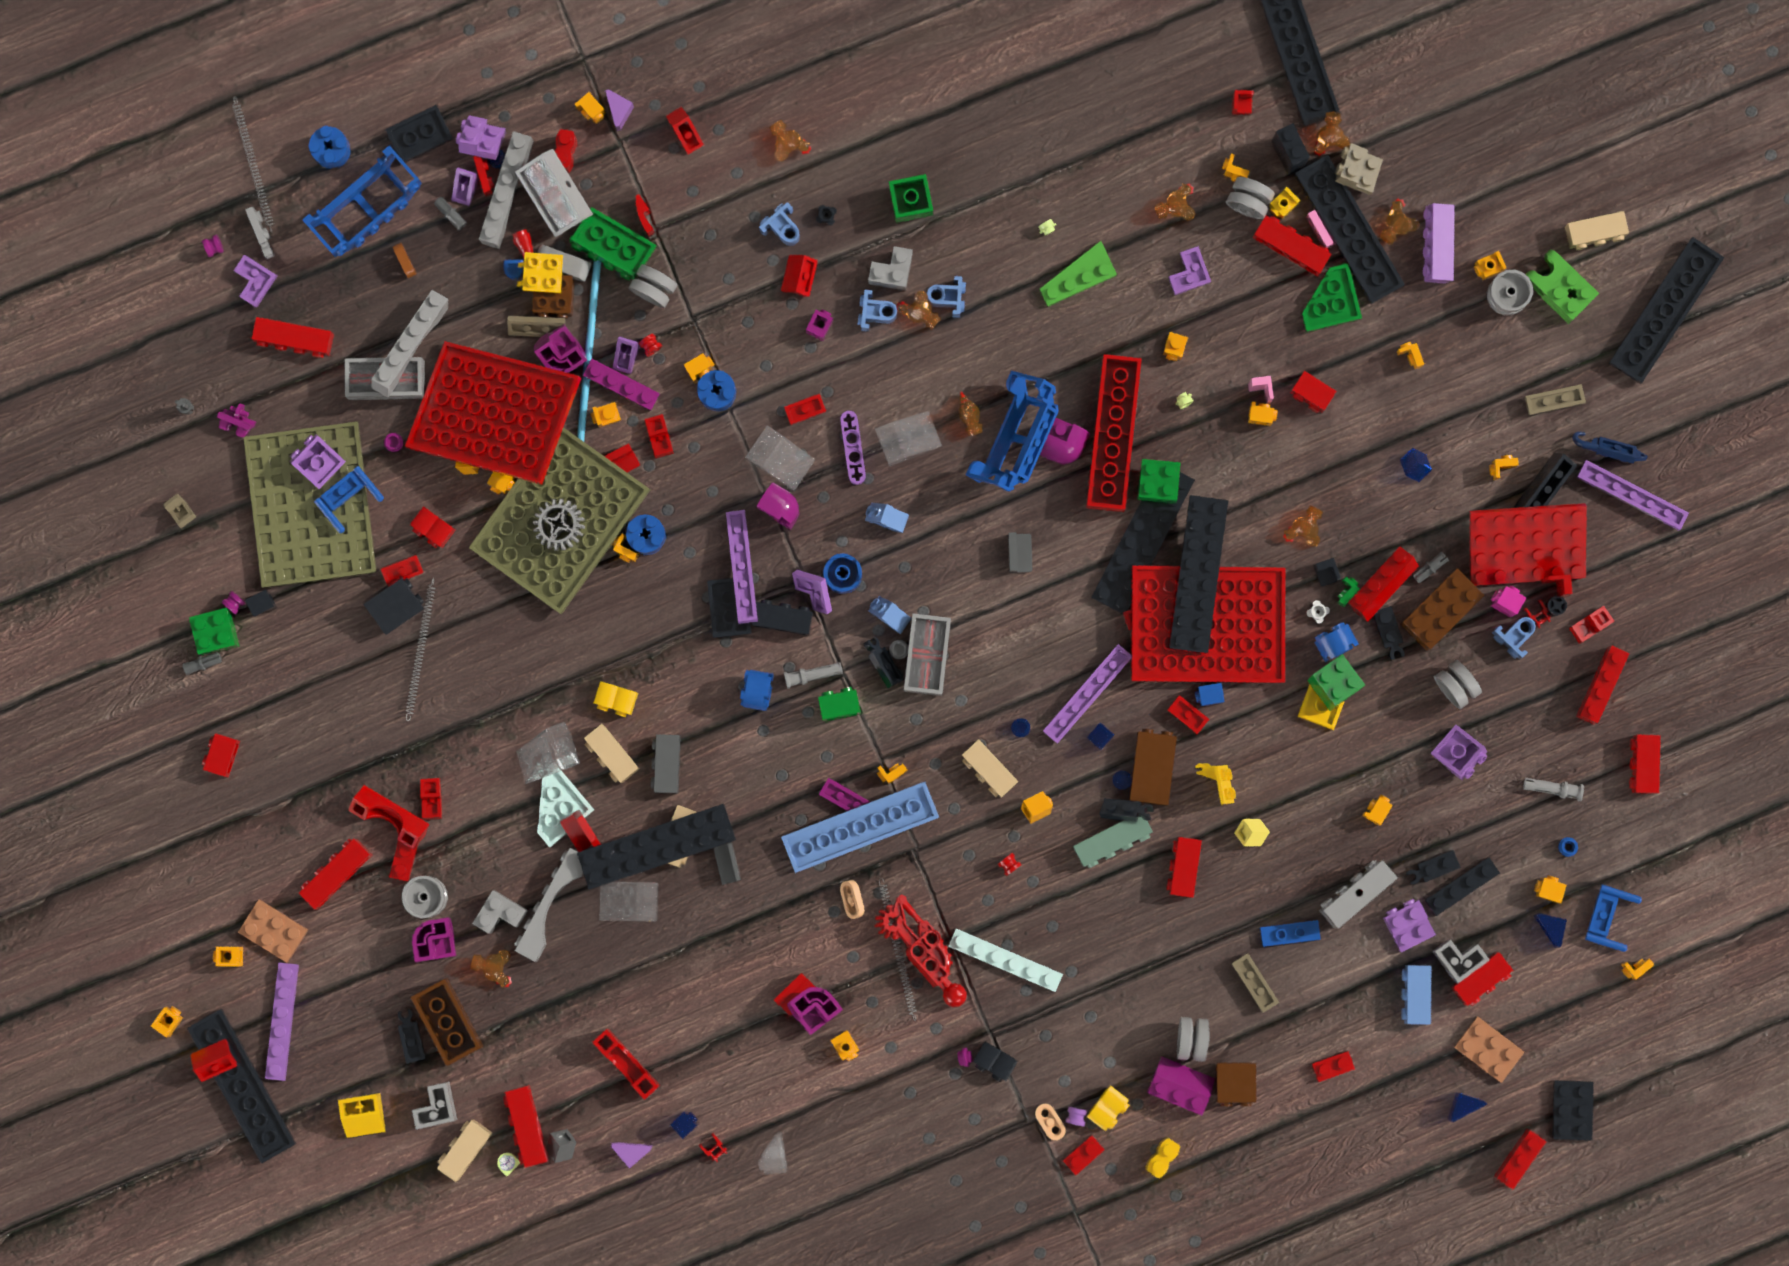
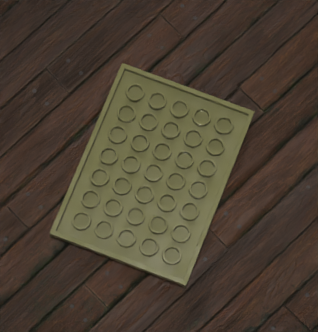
M563 427L543 484L540 485L518 479L469 548L562 614L651 489ZM552 499L556 500L557 505L559 499H563L564 504L568 500L571 502V506L574 504L577 506L576 511L580 510L582 512L579 517H583L585 521L579 524L584 525L585 529H579L583 536H576L579 540L578 543L574 540L571 541L573 543L572 548L566 544V550H562L561 545L558 551L554 550V545L551 549H548L547 543L545 545L540 543L543 538H536V535L540 532L533 531L534 528L538 527V525L533 524V521H539L535 513L541 515L542 512L539 510V507L546 509L545 502L552 506ZM556 510L549 514L548 517L555 518L562 510ZM568 512L566 515L567 524L573 527V518ZM551 521L552 523L555 524V526H557V528H558V527L567 528V527L563 526L562 523H558V522L555 523V522ZM545 522V531L550 538L551 525ZM562 532L556 540L564 539L570 533Z

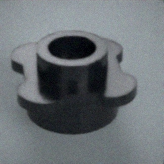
M820 205L818 208L819 216L816 217L817 222L833 225L835 223L834 215L837 213L836 208Z

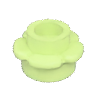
M1052 219L1038 226L1041 231L1039 233H1044L1045 236L1055 231L1054 226L1056 223H1053Z
M1186 392L1180 394L1176 398L1175 404L1180 409L1186 408L1193 403L1192 394L1187 395Z

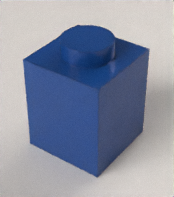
M1222 683L1199 686L1197 688L1198 691L1195 692L1196 703H1200V707L1225 702Z

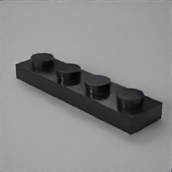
M1488 857L1425 899V902L1434 915L1438 916L1493 879L1500 872L1490 857Z

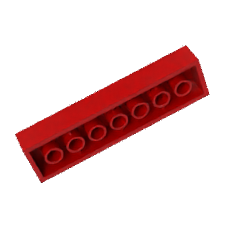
M1103 355L1086 508L1124 512L1126 509L1142 358Z

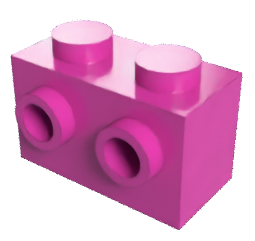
M1506 586L1494 592L1491 597V601H1493L1491 607L1511 618L1518 614L1526 597L1519 594L1520 590L1517 588Z

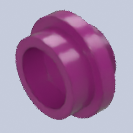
M390 433L385 437L384 445L387 450L397 452L403 447V438L397 433Z
M962 1048V1050L958 1051L960 1066L969 1067L973 1061L972 1053L967 1048Z

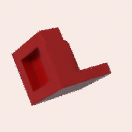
M1234 91L1232 114L1251 115L1254 91Z

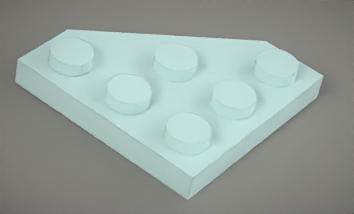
M558 766L542 778L537 833L549 847H552L567 834L560 823L561 820L577 810L581 811L584 818L594 811L593 807Z

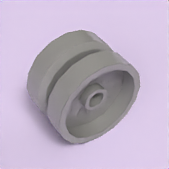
M1237 177L1233 184L1235 192L1229 194L1226 204L1243 215L1255 219H1264L1268 211L1265 204L1272 202L1275 195L1274 191L1255 180Z
M641 264L637 275L642 280L633 279L628 287L629 290L651 304L665 309L669 302V298L665 293L673 294L678 284L660 271Z
M1506 270L1499 273L1489 284L1487 301L1490 307L1497 313L1505 316L1514 315L1521 312L1531 301L1533 285L1529 277L1523 272Z
M1458 660L1448 665V672L1442 670L1434 676L1441 691L1459 710L1468 704V697L1475 699L1482 693L1475 678Z
M417 876L411 879L404 886L402 892V903L406 911L418 918H432L440 914L448 901V894L444 884L439 879L431 876ZM422 894H427V899L425 901H423L424 898L422 897Z
M1180 1017L1177 1059L1188 1060L1191 1048H1193L1194 1060L1205 1062L1209 1046V1019L1198 1018L1193 1030L1192 1019Z

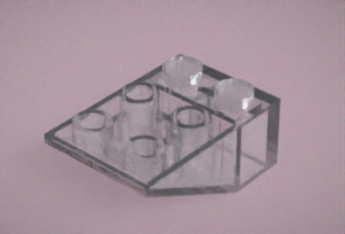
M929 411L875 428V433L889 467L942 447Z
M769 426L765 427L746 455V459L793 491L798 487L815 461L814 458Z
M565 722L546 728L516 751L526 784L580 764L571 732Z
M611 882L600 886L599 920L657 921L658 883Z

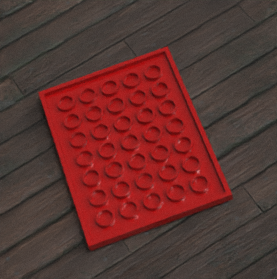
M444 341L405 446L415 451L542 485L581 378L574 374Z
M1132 566L1131 681L1285 683L1286 568H1219L1208 653L1169 648L1180 566Z

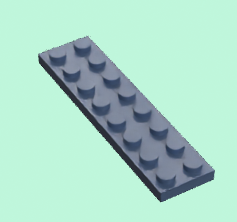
M924 781L786 834L781 838L796 873L937 819L939 815L927 784Z

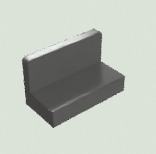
M1009 533V573L1032 572L1031 534Z
M733 843L715 847L714 852L722 885L740 881L741 877Z

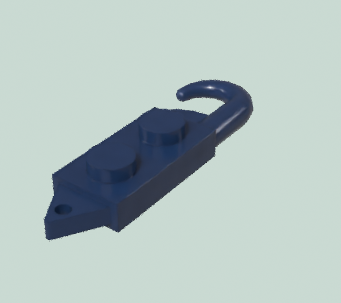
M1581 431L1575 432L1572 436V440L1577 446L1622 462L1634 464L1635 461H1646L1648 457L1637 450V446L1599 437L1594 438L1591 442H1587L1578 438V436L1586 435L1585 432Z

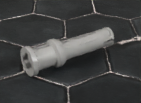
M841 662L813 669L805 670L800 668L799 671L784 672L787 689H789L791 686L798 684L806 685L808 681L843 674Z
M1525 777L1523 790L1559 795L1563 799L1568 797L1578 801H1582L1584 784L1578 786L1568 784L1565 781L1554 783Z

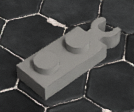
M253 207L245 209L264 256L267 259L274 257L268 241L271 237L267 228L263 229L261 222L264 220L260 211H256Z

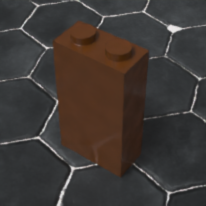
M1142 729V732H1137L1129 801L1168 806L1177 736H1173V732L1161 731V734H1155L1152 729Z

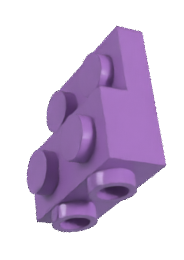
M468 116L467 120L462 121L461 131L463 132L457 134L456 144H459V152L496 160L505 136V128L487 125V119Z
M315 434L314 437L309 435L303 442L305 446L301 450L297 448L290 455L292 458L290 463L320 489L346 461Z
M1455 725L1431 752V755L1445 765L1460 780L1472 776L1474 773L1473 768L1477 763L1482 764L1486 760L1487 750L1463 729Z
M1414 899L1403 903V908L1397 910L1395 907L1387 911V916L1383 917L1400 952L1436 935L1419 900L1414 901Z

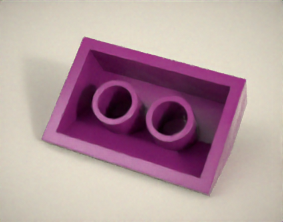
M1161 1056L1147 1093L1202 1116L1210 1098L1215 1078Z

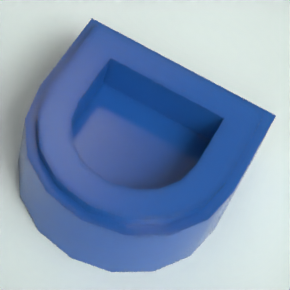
M504 260V272L508 278L516 280L523 275L524 267H518V263L523 262V260Z

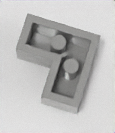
M894 246L891 265L871 262L868 283L870 285L906 291L913 250Z
M493 890L473 924L492 934L501 918L511 925L519 927L528 910Z
M1446 940L1432 951L1455 983L1461 982L1489 961V958L1478 944H1474L1463 953H1460L1451 940Z
M450 1082L428 1086L431 1106L412 1110L416 1129L457 1120Z

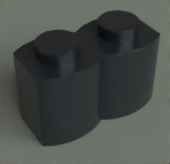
M984 1041L973 1062L976 1063L974 1067L982 1072H985V1070L993 1073L992 1078L1002 1082V1080L1007 1081L1018 1060Z

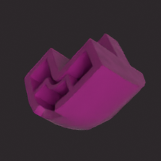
M565 324L551 333L547 332L535 343L533 348L535 354L545 367L566 373L587 361V356L582 346Z
M1056 418L1040 456L1059 464L1073 463L1082 455L1090 433L1075 424L1072 425Z
M774 482L768 487L757 504L759 510L768 514L776 522L789 530L793 528L799 516V504L796 498L789 491Z
M450 918L429 920L416 928L412 936L415 962L457 956L454 929Z
M810 987L804 990L787 1004L792 1015L801 1023L809 1035L813 1034L843 1010L826 989L819 987Z

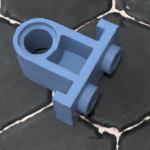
M788 202L785 205L780 204L770 218L767 216L760 222L761 226L759 229L766 236L768 234L767 229L770 228L784 244L793 246L799 241V229L785 214L787 212L791 214L793 208ZM793 231L795 236L788 239L785 237V233Z
M955 276L954 284H958V286H931L927 292L929 304L934 307L957 308V310H953L952 317L960 318V312H964L965 301H961V294H965L966 282H962V277ZM934 292H939L942 297L939 300H934L931 295Z
M865 290L864 295H860V306H863V312L858 316V325H861V331H869V324H866V322L892 323L897 317L895 304L889 301L868 300V297L872 298V290ZM886 308L893 311V314L889 317L882 314Z
M871 503L866 510L865 521L875 523L898 533H903L909 515L894 509L893 506L888 504Z
M881 596L872 601L868 611L899 634L903 632L912 619L893 602Z
M1524 617L1517 620L1504 634L1501 632L1503 629L1501 626L1496 627L1492 632L1495 635L1493 638L1500 645L1504 644L1508 648L1507 652L1513 658L1521 659L1528 652L1526 650L1521 651L1518 648L1534 633L1536 625L1531 618ZM1522 622L1529 626L1528 632H1523L1520 629Z

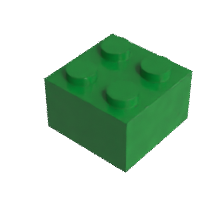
M926 174L889 181L896 223L933 216L934 211Z
M1142 459L1137 500L1176 503L1181 462Z
M228 608L189 617L198 655L205 656L240 647L232 612Z
M1343 654L1314 673L1307 680L1329 711L1336 708L1365 686Z
M852 687L840 689L841 693L834 694L833 691L821 693L822 696L818 697L823 722L861 715L857 691L852 690Z

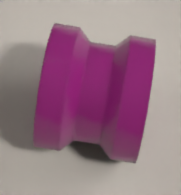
M217 234L213 235L211 239L205 238L202 240L209 258L217 252H224Z
M232 590L229 592V597L221 601L234 614L238 613L240 606L246 604Z

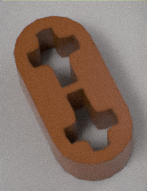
M402 243L392 246L407 278L417 275Z

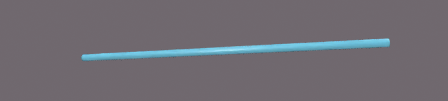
M599 260L597 262L593 261L585 346L587 361L584 362L583 374L592 359L601 268V261ZM585 377L582 378L577 437L583 442L590 380Z

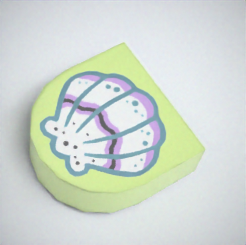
M507 1152L498 1158L497 1164L499 1169L508 1176L520 1164V1161L514 1154Z

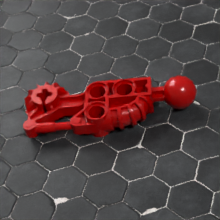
M900 895L896 897L894 905H887L885 911L879 910L880 916H875V920L879 921V923L875 924L874 927L881 928L878 934L880 935L885 932V939L889 936L893 940L901 938L907 946V958L933 987L939 986L943 990V1000L945 1003L953 1008L962 1006L966 1001L967 992L962 985L951 983L947 978L950 975L949 968L953 965V961H951L950 956L952 955L948 953L947 945L944 946L943 944L944 941L941 935L928 921L922 920L918 916L914 908L907 902L906 896ZM904 910L918 923L917 936L907 926ZM896 918L892 926H889V920ZM928 934L933 936V944L927 941L926 937ZM914 947L919 948V957L913 954ZM927 961L932 963V971L926 969L925 964Z

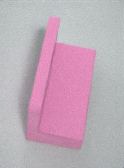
M1314 210L1308 213L1306 218L1321 245L1326 248L1335 245L1317 212Z
M1271 376L1251 378L1248 383L1249 392L1264 390L1266 404H1270L1274 399Z

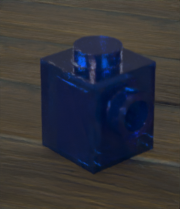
M685 1110L670 1126L684 1139L699 1124L696 1122L698 1120L691 1111L688 1113Z

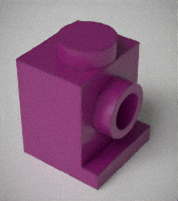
M823 309L821 311L815 310L806 328V333L824 341L833 322V318L830 317L831 313ZM823 322L824 326L822 328H819L817 326V323Z

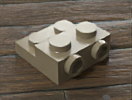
M1350 143L1341 152V158L1343 159L1335 172L1337 174L1336 182L1371 195L1383 159L1368 154L1367 149Z

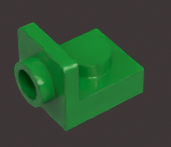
M1345 577L1342 580L1350 588L1349 590L1345 588L1338 596L1340 600L1337 603L1342 608L1360 590L1357 587L1359 585L1358 582L1352 577Z

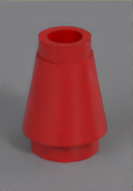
M526 229L512 234L514 238L512 241L523 258L525 252L534 253L530 233Z

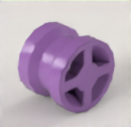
M1068 1107L1069 1117L1066 1118V1123L1085 1126L1084 1116L1087 1115V1110Z

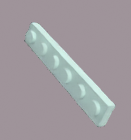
M958 929L955 930L949 944L951 948L1056 992L1063 975Z

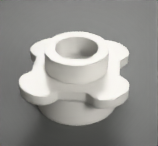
M1314 601L1312 608L1307 610V616L1314 618L1317 623H1322L1323 618L1329 614L1330 610L1322 605L1320 601Z

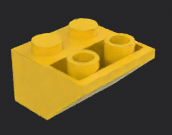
M380 1093L338 1100L341 1122L347 1138L386 1132Z

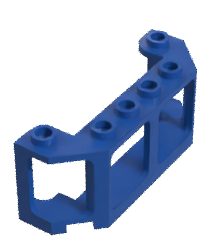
M390 145L382 151L385 155L382 158H378V162L321 211L318 209L313 217L308 214L303 219L305 224L334 257L341 256L355 247H360L365 242L367 236L375 234L380 229L379 226L381 224L389 222L394 217L393 214L398 210H403L409 204L408 201L415 192L419 190L422 184L421 181ZM395 158L414 178L406 187L390 169V165ZM386 174L403 195L378 215L362 197V192L381 175ZM355 200L373 221L348 242L333 225L331 219L351 201ZM321 224L326 225L340 243L332 249L314 227Z
M1015 371L1010 372L1006 382L1007 390L1015 396L985 464L980 461H973L966 473V476L978 483L986 482L1008 492L1013 490L1015 485L1019 483L1024 484L1029 481L1059 412L1058 405L1054 404L1053 394L1056 393L1054 385L1042 378ZM1025 379L1036 382L1035 387L1038 389L1037 398L1028 396ZM1029 405L1040 407L1028 436L1017 434V429L1026 408ZM1011 443L1024 444L1013 470L1005 469V472L1001 471L1000 468ZM991 476H995L994 480L988 478Z

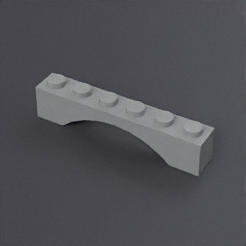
M514 131L512 133L479 237L482 244L498 249L501 247L511 204L519 182L515 171L526 165L534 143L530 136Z
M431 290L371 379L372 389L386 397L390 396L423 339L439 323L447 311L448 299Z
M572 848L569 851L565 850L560 860L563 861L559 868L556 867L551 875L554 878L550 885L547 884L542 892V895H544L542 901L536 903L533 912H535L533 918L527 920L524 926L526 931L523 937L519 936L514 945L517 947L516 952L535 962H538L547 945L545 921L552 901L566 885L584 875L577 855L578 851Z

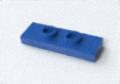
M1318 920L1260 927L1262 947L1321 940Z

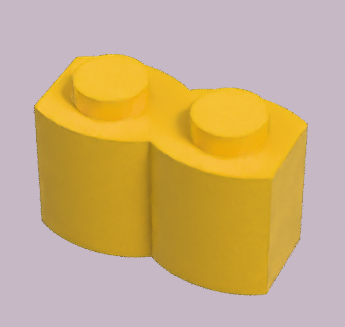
M600 681L594 704L598 705L597 709L608 712L610 708L616 710L615 714L626 717L627 714L632 715L638 693Z
M1109 1085L1086 1116L1106 1131L1108 1128L1111 1130L1118 1121L1115 1119L1119 1113L1123 1114L1129 1107V1099Z
M1168 1137L1162 1139L1158 1144L1156 1153L1147 1161L1146 1170L1157 1178H1161L1167 1172L1169 1162L1178 1155L1180 1145Z

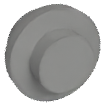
M902 640L892 642L889 648L891 656L895 659L905 658L909 650L908 645Z

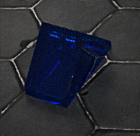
M1540 913L1533 915L1554 948H1560L1563 942L1567 919Z
M1456 1092L1448 1119L1453 1123L1486 1106L1487 1103L1486 1101Z

